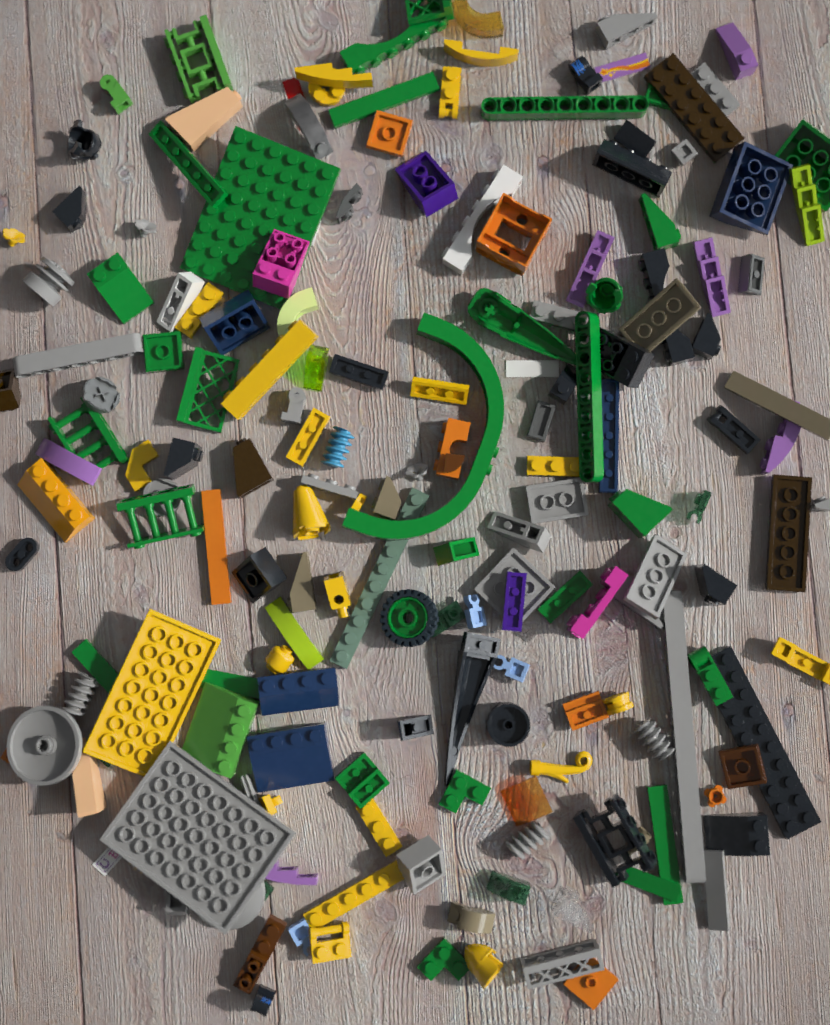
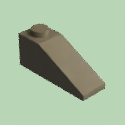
M308 552L302 553L290 591V598H287L289 610L292 609L293 613L317 609Z

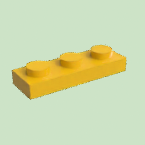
M207 282L175 328L192 339L202 325L199 317L213 310L224 296V293Z
M413 377L410 396L466 405L469 385Z
M313 407L286 458L303 467L331 417Z
M527 456L526 475L580 477L579 457Z
M374 798L361 809L357 805L355 806L386 857L403 847Z

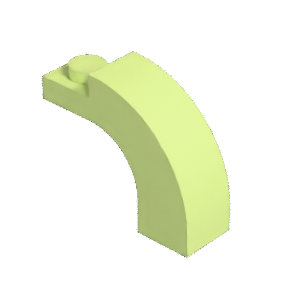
M312 287L295 293L284 303L277 320L278 336L285 335L289 331V325L293 321H297L302 315L319 310Z

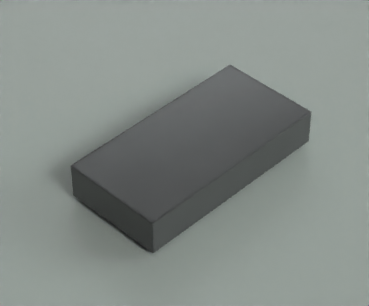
M540 400L537 401L526 437L545 442L556 405Z

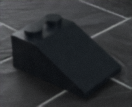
M763 812L703 815L706 850H724V856L770 855L768 817Z

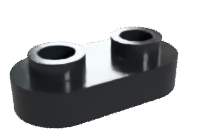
M33 538L22 539L6 557V567L16 572L23 570L38 553V542ZM29 544L32 545L31 551L27 550V546ZM18 558L20 563L16 566L14 562Z

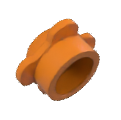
M715 785L712 789L707 788L704 790V795L707 796L710 807L726 802L727 799L722 792V786Z

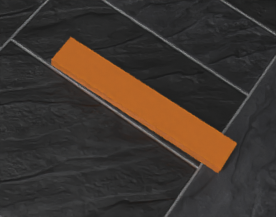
M221 489L201 491L211 604L232 603Z

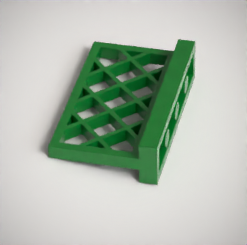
M405 0L409 25L445 16L447 21L454 19L452 0H426L430 2L426 8L420 6L424 0H417L416 3ZM434 5L440 7V11L431 12L430 10ZM415 10L422 12L419 16L412 17Z
M195 347L176 422L221 433L227 409L222 407L216 410L211 401L219 396L223 399V394L229 390L232 391L240 360ZM206 355L214 357L217 362L216 365L209 369L204 363ZM227 361L235 363L234 370L227 374L221 364ZM219 366L224 376L214 380L209 371ZM208 373L212 382L203 387L199 381L200 376ZM226 378L230 384L229 388L221 392L216 383ZM214 384L219 394L210 399L205 389ZM203 391L208 400L198 405L194 399L195 395ZM210 403L215 412L205 417L200 407ZM198 409L203 419L198 422L190 421V413ZM215 414L220 420L218 428L210 426L207 421L208 418Z

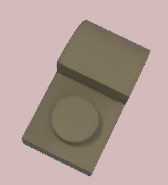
M451 902L447 922L457 925L459 929L468 932L492 933L496 913L480 907L470 908L458 902Z

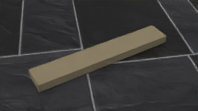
M736 371L732 372L724 389L829 441V418Z

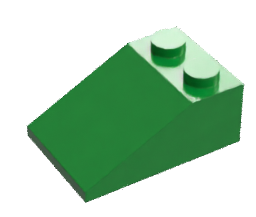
M118 252L87 273L92 283L123 324H126L154 304L152 298Z

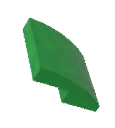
M365 752L360 754L335 776L337 782L360 809L390 784Z

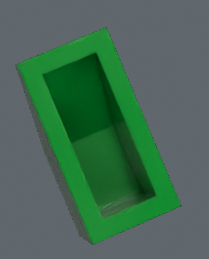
M475 537L433 547L438 566L479 556Z

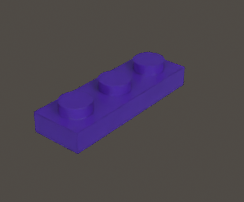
M507 572L502 630L522 632L527 573Z

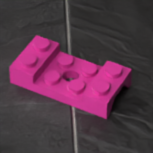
M617 566L606 568L600 576L602 579L600 584L606 588H601L596 594V602L590 604L584 611L586 616L582 614L571 616L566 623L568 625L566 630L577 638L584 639L626 580L628 574Z

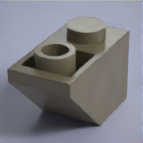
M386 476V479H382L379 484L378 490L381 492L378 498H374L371 508H374L373 512L375 514L396 521L402 501L391 478Z

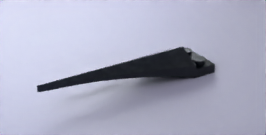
M464 632L461 649L458 650L444 777V786L446 787L449 785L462 742L478 700L497 660L501 641L499 638Z

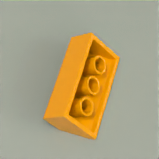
M42 458L25 471L17 484L65 543L95 519L51 464Z

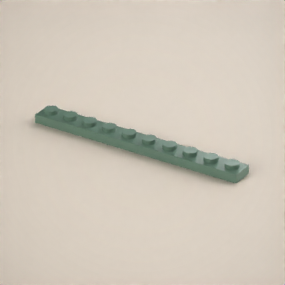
M412 487L396 521L419 518L430 495ZM408 540L386 541L330 658L331 662L343 668H348Z

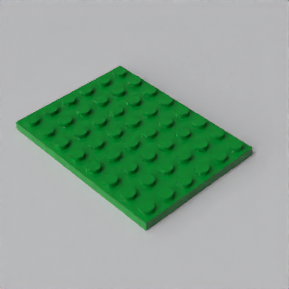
M235 126L215 176V181L228 196L216 209L211 207L207 201L205 202L180 268L239 293L249 290L254 299L281 310L288 299L253 287V272L274 229L310 241L303 261L304 264L341 169Z

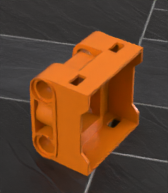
M503 193L477 239L475 250L489 260L523 276L539 244L548 232L552 218L537 213ZM522 218L525 219L527 223L525 225H521L517 222V220ZM502 223L518 233L531 238L525 250L496 236ZM506 251L509 254V256H506L500 252Z

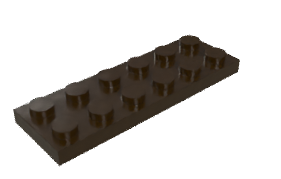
M674 53L644 75L645 81L651 84L660 99L667 103L670 111L714 163L745 139Z
M772 475L765 590L806 592L812 477Z

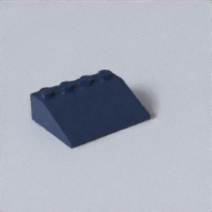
M747 142L735 146L709 216L728 225L768 235L790 175L789 168H792L793 164Z
M326 722L247 736L249 756L258 793L335 780Z

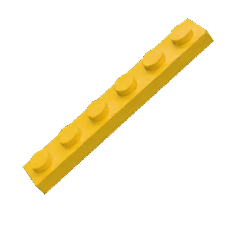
M397 860L304 912L303 916L309 927L320 928L404 880L398 868Z

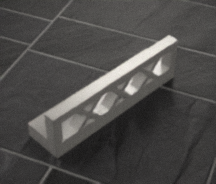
M596 939L520 958L528 989L605 970ZM590 958H598V965L589 966L586 964ZM571 963L579 964L577 970L570 971L567 969ZM556 967L560 969L558 975L551 976L548 974L551 968ZM536 972L541 974L539 980L530 982L528 974Z

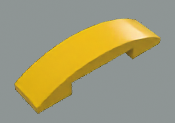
M444 39V51L453 58L470 65L483 67L502 66L515 62L518 58L519 49L500 47L499 54L463 49V41Z
M778 637L770 653L771 655L803 673L830 685V663L806 652L786 639Z

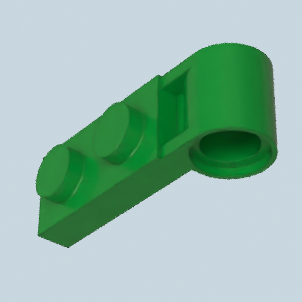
M705 646L687 654L690 664L696 670L715 706L733 698L731 691Z

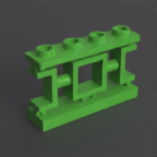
M207 15L200 16V21H193L196 30L178 36L176 28H172V31L164 30L166 37L163 38L167 49L171 48L172 54L169 55L173 66L177 65L179 71H176L179 83L183 82L185 87L182 88L185 99L190 100L191 104H194L195 100H202L199 91L215 85L218 91L226 87L231 91L234 90ZM202 28L207 37L209 49L206 48L204 42L195 45L194 39L202 37L200 31ZM174 38L178 45L187 42L189 47L180 50L181 59H179L172 41ZM204 51L208 64L191 70L187 57ZM213 62H216L223 81L222 83H219L217 76L210 79L207 78L206 73L214 71ZM185 72L188 73L190 79L197 76L200 78L201 82L192 85L194 93H191L184 74Z

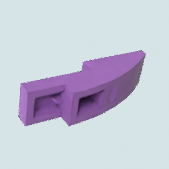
M783 419V422L779 424L777 429L779 436L774 435L766 441L765 450L767 452L760 462L761 474L765 475L771 472L783 461L793 447L801 427Z

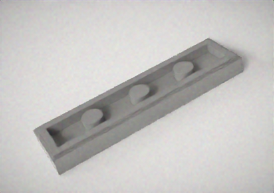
M704 850L709 930L729 931L724 850Z

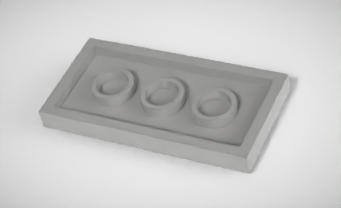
M658 535L652 536L623 600L653 619H658L687 554Z

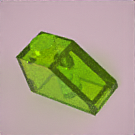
M316 345L310 346L306 356L303 388L322 392L328 365L329 348Z

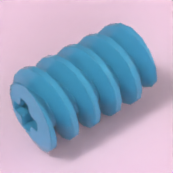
M333 426L337 432H331L330 435L334 439H328V443L332 446L325 447V450L329 453H324L322 456L326 461L320 462L330 467L344 468L340 461L347 460L343 453H349L350 451L345 447L352 446L348 439H355V437L348 430Z

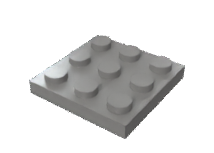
M513 547L474 590L503 617L507 572L527 573L523 610L524 621L552 592L555 586Z

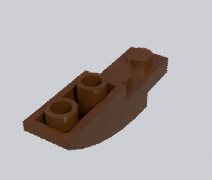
M270 914L233 984L234 987L249 995L251 994L285 930L287 922Z

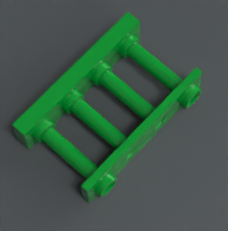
M82 397L80 398L83 402L81 407L59 421L51 416L47 418L50 422L48 425L53 434L57 433L66 450L81 458L87 457L104 445H109L112 449L111 455L96 463V466L103 469L114 461H119L122 464L129 461V457L103 415L88 408ZM90 413L93 418L91 423L69 437L65 435L62 427L83 414ZM94 429L101 431V439L76 453L71 445L72 443Z
M194 484L119 500L116 503L117 510H124V513L127 514L133 539L129 540L127 547L140 549L149 543L190 535V537L201 535V532L205 529L204 524L197 525L190 499L196 491ZM180 498L183 500L190 527L178 529L172 506L173 499ZM161 502L164 504L171 531L159 532L153 510L154 503ZM143 506L146 510L152 535L141 537L134 513L136 507Z

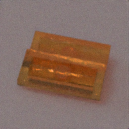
M536 775L500 790L516 826L526 824L553 812Z

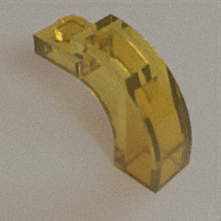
M454 0L452 2L454 18L465 32L482 39L503 37L504 26L500 11L484 14L473 10L467 0Z

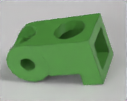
M108 74L101 78L100 85L105 94L113 98L110 104L118 115L133 105L131 99L114 76Z

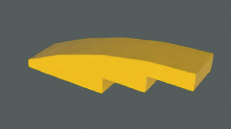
M332 63L294 68L297 79L316 85L334 88L373 87L371 72L353 75L352 68L333 70Z

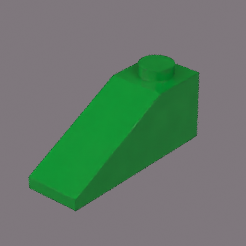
M646 193L641 194L639 203L654 251L676 247L681 240L679 229H676L671 219Z

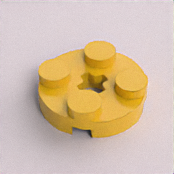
M308 82L310 97L313 101L315 100L324 107L338 104L346 92V88L330 87L329 91H326L324 88L322 89V85Z

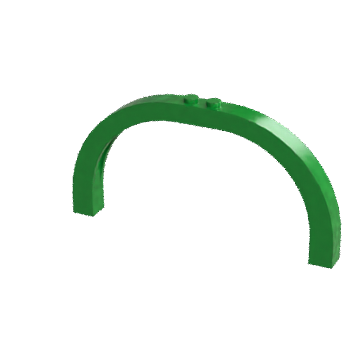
M425 312L416 335L448 347L462 357L474 371L481 384L486 402L485 430L464 485L458 494L441 509L421 518L394 521L380 519L349 507L342 528L370 538L394 541L409 540L433 533L449 524L474 499L485 476H489L493 467L490 464L492 457L496 458L499 447L496 446L503 426L504 399L500 379L494 365L483 348L465 331L454 324Z

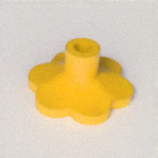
M13 228L3 229L2 237L8 240L7 244L14 247L16 243L25 242V234Z

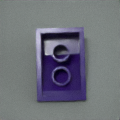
M427 151L395 168L396 174L417 207L426 217L458 199L454 182Z

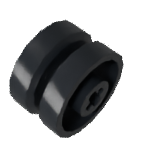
M502 702L495 705L489 711L486 719L487 730L497 744L505 747H514L521 744L528 737L530 719L519 705L512 702ZM511 721L512 727L508 726L506 728L505 723Z

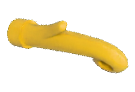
M586 751L577 753L575 757L576 766L530 760L529 773L532 776H550L568 783L569 780L563 775L583 773L590 768L593 760L590 753ZM586 757V762L582 765L580 759Z

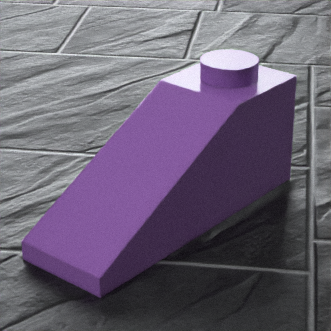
M732 22L716 28L715 32L735 80L752 75L758 63L752 48L735 24Z

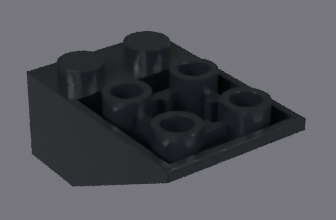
M600 327L601 372L626 387L638 388L655 354L632 341Z

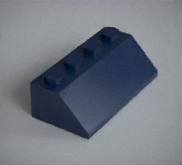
M335 667L257 677L262 716L339 706Z

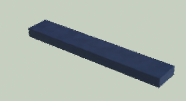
M601 379L604 477L598 482V493H616L618 491L619 382L614 379Z

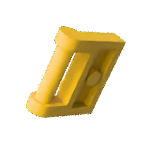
M348 921L333 926L308 928L312 964L351 957ZM342 933V937L317 941V936Z

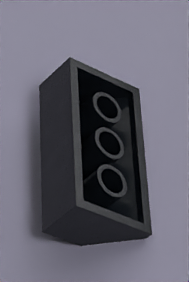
M606 139L603 140L597 150L592 164L658 198L672 174L666 166L657 165L651 159L640 157L629 148L624 149L618 146V143Z

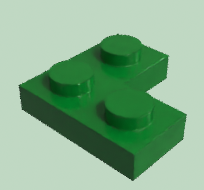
M456 769L439 801V805L455 814L464 797L483 805L491 787Z
M445 937L417 965V968L430 981L444 967L458 981L469 971L465 957Z

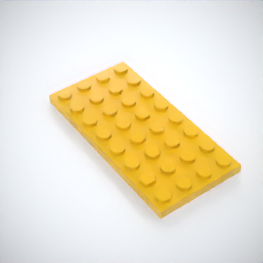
M149 608L82 752L145 776L169 741L174 742L221 639Z

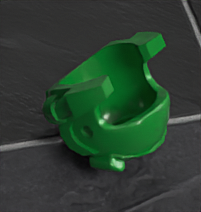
M600 278L595 281V284L591 282L585 292L587 293L585 297L586 302L598 313L615 312L621 307L623 288L612 278Z

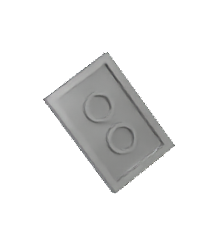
M581 478L525 486L531 523L537 524L589 515L584 483Z

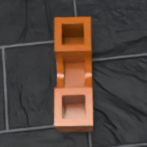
M448 418L447 423L443 422L441 433L445 435L443 441L439 440L437 452L441 453L439 460L435 459L433 470L436 471V476L454 480L459 479L461 466L451 473H444L446 453L450 454L449 449L452 444L467 442L471 422Z

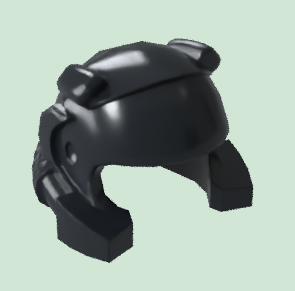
M75 120L74 125L70 128L67 152L70 158L80 161L97 159L99 157L97 153L101 148L99 135L93 130L82 128L83 121Z

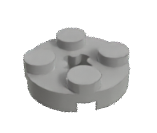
M158 478L146 485L143 495L178 486L170 479ZM180 498L173 499L172 506L174 512L181 505L182 500ZM160 502L154 503L153 510L155 515L167 516L164 504Z

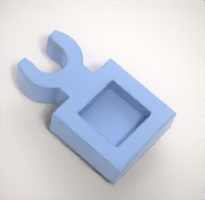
M478 594L464 596V603L468 607L467 610H464L468 629L487 625L484 609L478 605L480 601Z
M498 655L497 658L502 659L503 664L501 666L494 665L493 667L497 670L505 669V676L523 683L530 664L513 657L508 662L504 656Z
M302 918L287 927L297 947L303 944V953L305 956H309L307 948L310 946L309 925L305 918Z

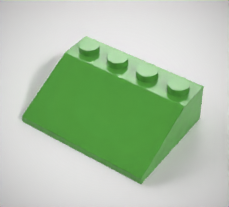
M205 682L182 749L212 772L232 778L236 772L260 701Z

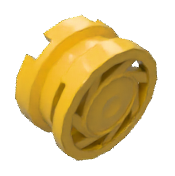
M628 691L615 694L603 700V703L607 704L608 709L606 711L608 715L626 711L634 706L633 702L629 700Z

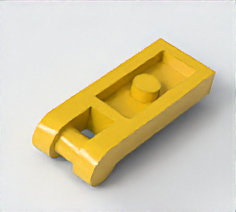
M443 66L439 118H444L445 116L452 117V119L458 118L461 67ZM445 106H453V109H445Z

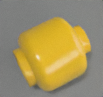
M286 645L274 646L265 658L268 670L274 674L285 673L294 661V657L291 654L292 650Z

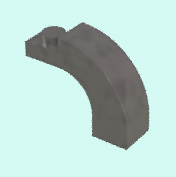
M300 93L283 102L292 120L304 135L316 159L320 160L334 152L319 120Z

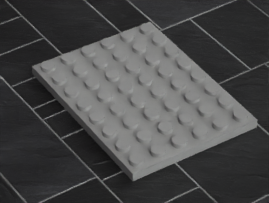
M169 741L100 840L226 935L296 835V832L219 775L212 772L174 742Z

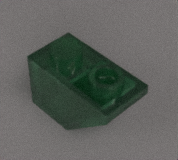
M492 870L486 889L506 900L525 906L531 885L528 881Z

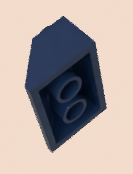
M249 290L242 292L199 317L203 328L221 355H225L270 329L267 320Z

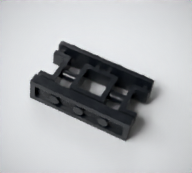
M618 794L604 801L607 810L594 815L591 808L588 807L586 810L578 811L573 817L612 888L618 886L622 881H627L629 877L627 869L639 864L643 873H645L647 870H653L657 863L654 852L649 850L646 844L645 836L637 829L634 817L629 815L625 801ZM616 812L620 821L612 825L608 816ZM601 820L605 828L597 832L593 823ZM619 829L627 844L614 850L606 835ZM636 847L640 856L632 859L628 851ZM621 855L625 863L617 867L613 858Z

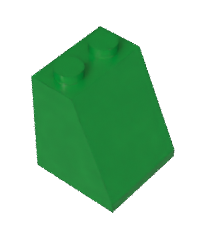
M628 489L624 491L618 490L609 498L611 502L607 505L638 538L645 537L673 510L670 506Z

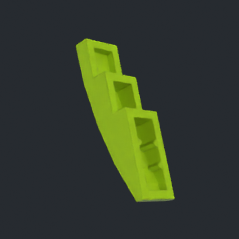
M810 164L789 168L795 207L805 246L825 242L821 205L817 203L816 186L812 183Z

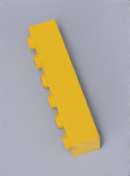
M302 320L293 321L288 327L289 331L285 335H280L274 343L276 345L272 349H267L261 357L263 359L259 363H254L248 371L250 373L246 377L242 376L235 385L237 387L233 391L229 390L223 396L224 401L221 405L237 420H241L319 337Z

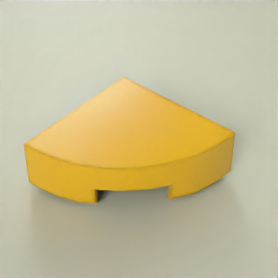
M360 493L351 508L360 511L367 496Z

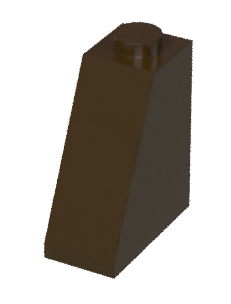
M243 438L236 442V446L233 447L236 492L238 497L243 498L270 483L274 478L250 438Z

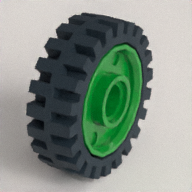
M407 589L399 590V592L393 593L391 597L386 599L387 602L383 604V610L380 612V623H382V631L385 632L386 637L392 642L404 647H416L429 641V638L435 634L434 631L435 629L437 630V622H439L437 614L439 613L435 603L429 596L417 590ZM409 613L413 615L411 623L406 622V616Z

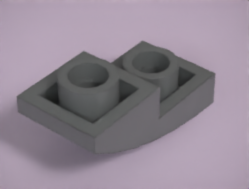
M357 183L350 189L340 204L336 216L339 224L343 221L347 222L352 218L354 210L351 204L358 203L362 198V188Z

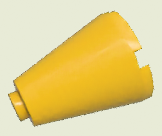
M307 485L297 486L296 490L293 491V538L295 539L298 536V540H309L319 537L318 533L324 532L325 535L330 532V524L312 488Z

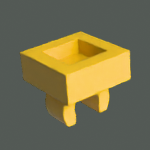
M269 794L258 798L262 808L272 815L277 813L275 806L283 803L280 795L271 798Z

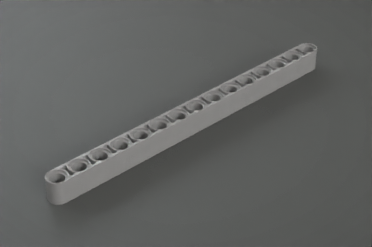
M678 590L670 592L661 616L672 746L675 748L673 760L684 882L687 884L706 882L683 598L682 592Z

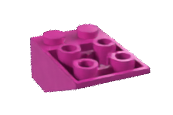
M274 229L253 272V287L289 299L299 276L310 241Z

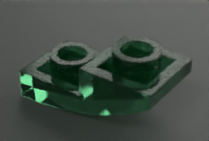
M454 601L438 612L437 630L435 629V634L432 638L465 618V613L457 601Z

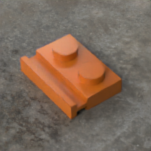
M599 691L562 704L572 731L609 718Z

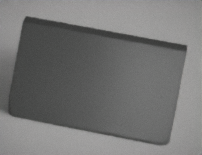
M754 254L741 257L739 293L761 295L765 258Z

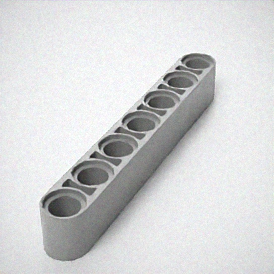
M132 333L13 357L12 362L15 377L26 378L143 354L144 350L141 334Z

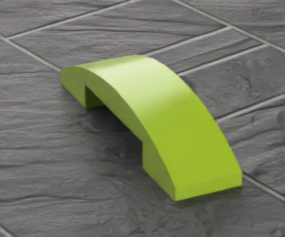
M281 596L265 607L283 637L308 670L324 660Z

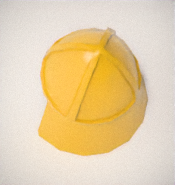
M474 943L465 946L464 957L467 967L484 990L504 964L492 955V953H497L493 948L484 944Z

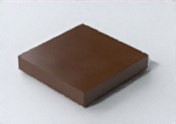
M758 744L718 751L727 789L767 783Z

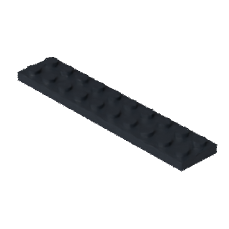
M729 646L711 655L733 695V698L717 707L738 747L758 744L767 778V783L759 784L758 787L784 838L788 840L821 823L732 647Z

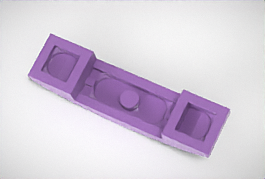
M45 437L35 453L42 459L92 486L102 471V468Z

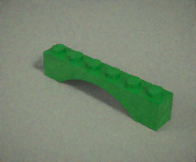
M434 5L430 11H440V7ZM445 16L413 24L396 38L378 44L354 43L340 51V59L345 68H352L353 75L365 73L371 67H378L387 58H394L398 52L412 48L416 42L428 39L436 31H443L447 27L448 21Z

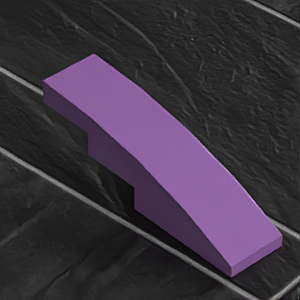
M597 230L566 301L581 308L584 307L587 295L585 293L591 282L595 283L615 237Z
M713 237L692 242L710 314L712 317L731 313L724 275L721 274Z
M278 859L265 879L294 885H317L318 873L299 874L298 866L279 867Z

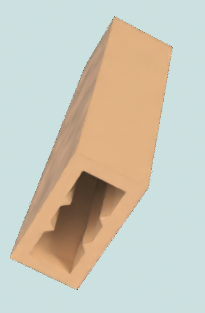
M226 87L168 116L165 120L168 126L194 152L243 107L240 101L242 98L235 90L231 91Z
M83 737V738H82V741H83L82 750H83V748H84V746H85V744H86V742H87V741H86V737ZM82 752L79 763L72 772L78 818L99 813L107 808L97 758Z

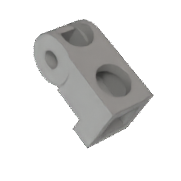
M294 387L288 394L290 399L288 412H282L281 421L301 426L306 395L301 388Z

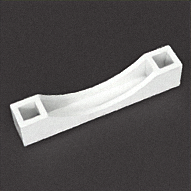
M505 165L495 171L492 177L494 179L491 185L487 184L482 192L484 196L473 205L471 216L467 215L462 223L464 227L460 232L457 231L452 238L453 244L450 248L447 246L442 253L445 266L462 276L472 260L471 241L479 220L489 209L498 203L503 193L513 197L522 183L523 176Z

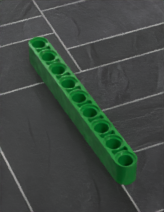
M641 95L488 97L481 103L480 114L487 121L640 119L646 114L649 101ZM583 105L587 110H580L578 106ZM603 105L606 109L600 110L597 106ZM622 105L624 110H619L616 106ZM635 105H641L643 109L638 110ZM489 106L492 107L494 110L488 112L484 108ZM509 106L512 110L505 111L503 108ZM528 106L531 110L524 111L522 107ZM547 106L550 110L544 111L541 107ZM560 106H566L568 110L563 111L560 109Z
M580 311L575 316L579 475L584 482L597 483L604 477L600 323L597 314Z

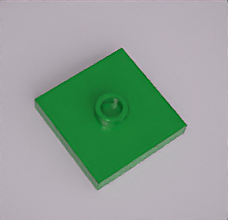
M181 331L143 335L146 373L185 369Z

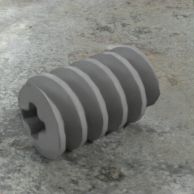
M78 671L81 679H74L78 686L71 685L75 692L67 694L71 697V700H64L68 707L61 708L71 714L84 716L86 712L83 709L89 707L86 701H92V697L89 694L96 693L93 687H99V683L94 677Z
M650 717L637 725L633 733L640 732L637 739H645L642 746L649 745L647 753L653 751L654 754L651 758H658V761H661L669 756L675 748L673 746L668 747L670 741L664 740L665 734H659L661 728L655 727L656 721H650L652 718Z
M531 821L532 829L525 826V834L518 831L519 838L517 839L512 836V844L507 840L505 841L507 847L517 860V857L522 860L525 859L523 852L530 855V847L537 850L536 842L543 845L542 838L550 840V837L539 822L535 824Z

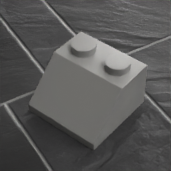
M429 835L396 855L398 868L413 895L446 875L442 849Z

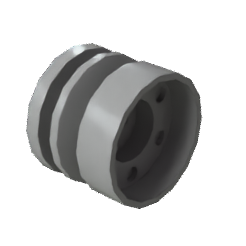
M43 256L40 260L47 266L42 268L39 264H36V268L41 273L37 275L30 271L22 281L54 307L62 298L57 289L60 288L67 292L68 289L63 285V282L66 281L71 286L75 282L56 262Z

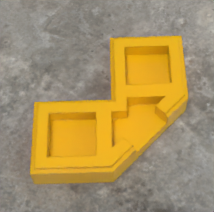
M146 440L131 451L125 476L135 492L146 487L152 481L143 466L159 457L150 440Z

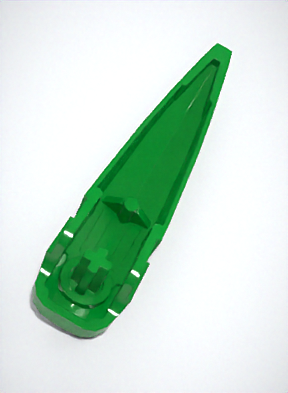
M480 288L475 292L468 304L467 311L479 325L493 332L495 331L499 336L531 350L576 365V354L567 345L526 312L513 305L510 300L488 288Z

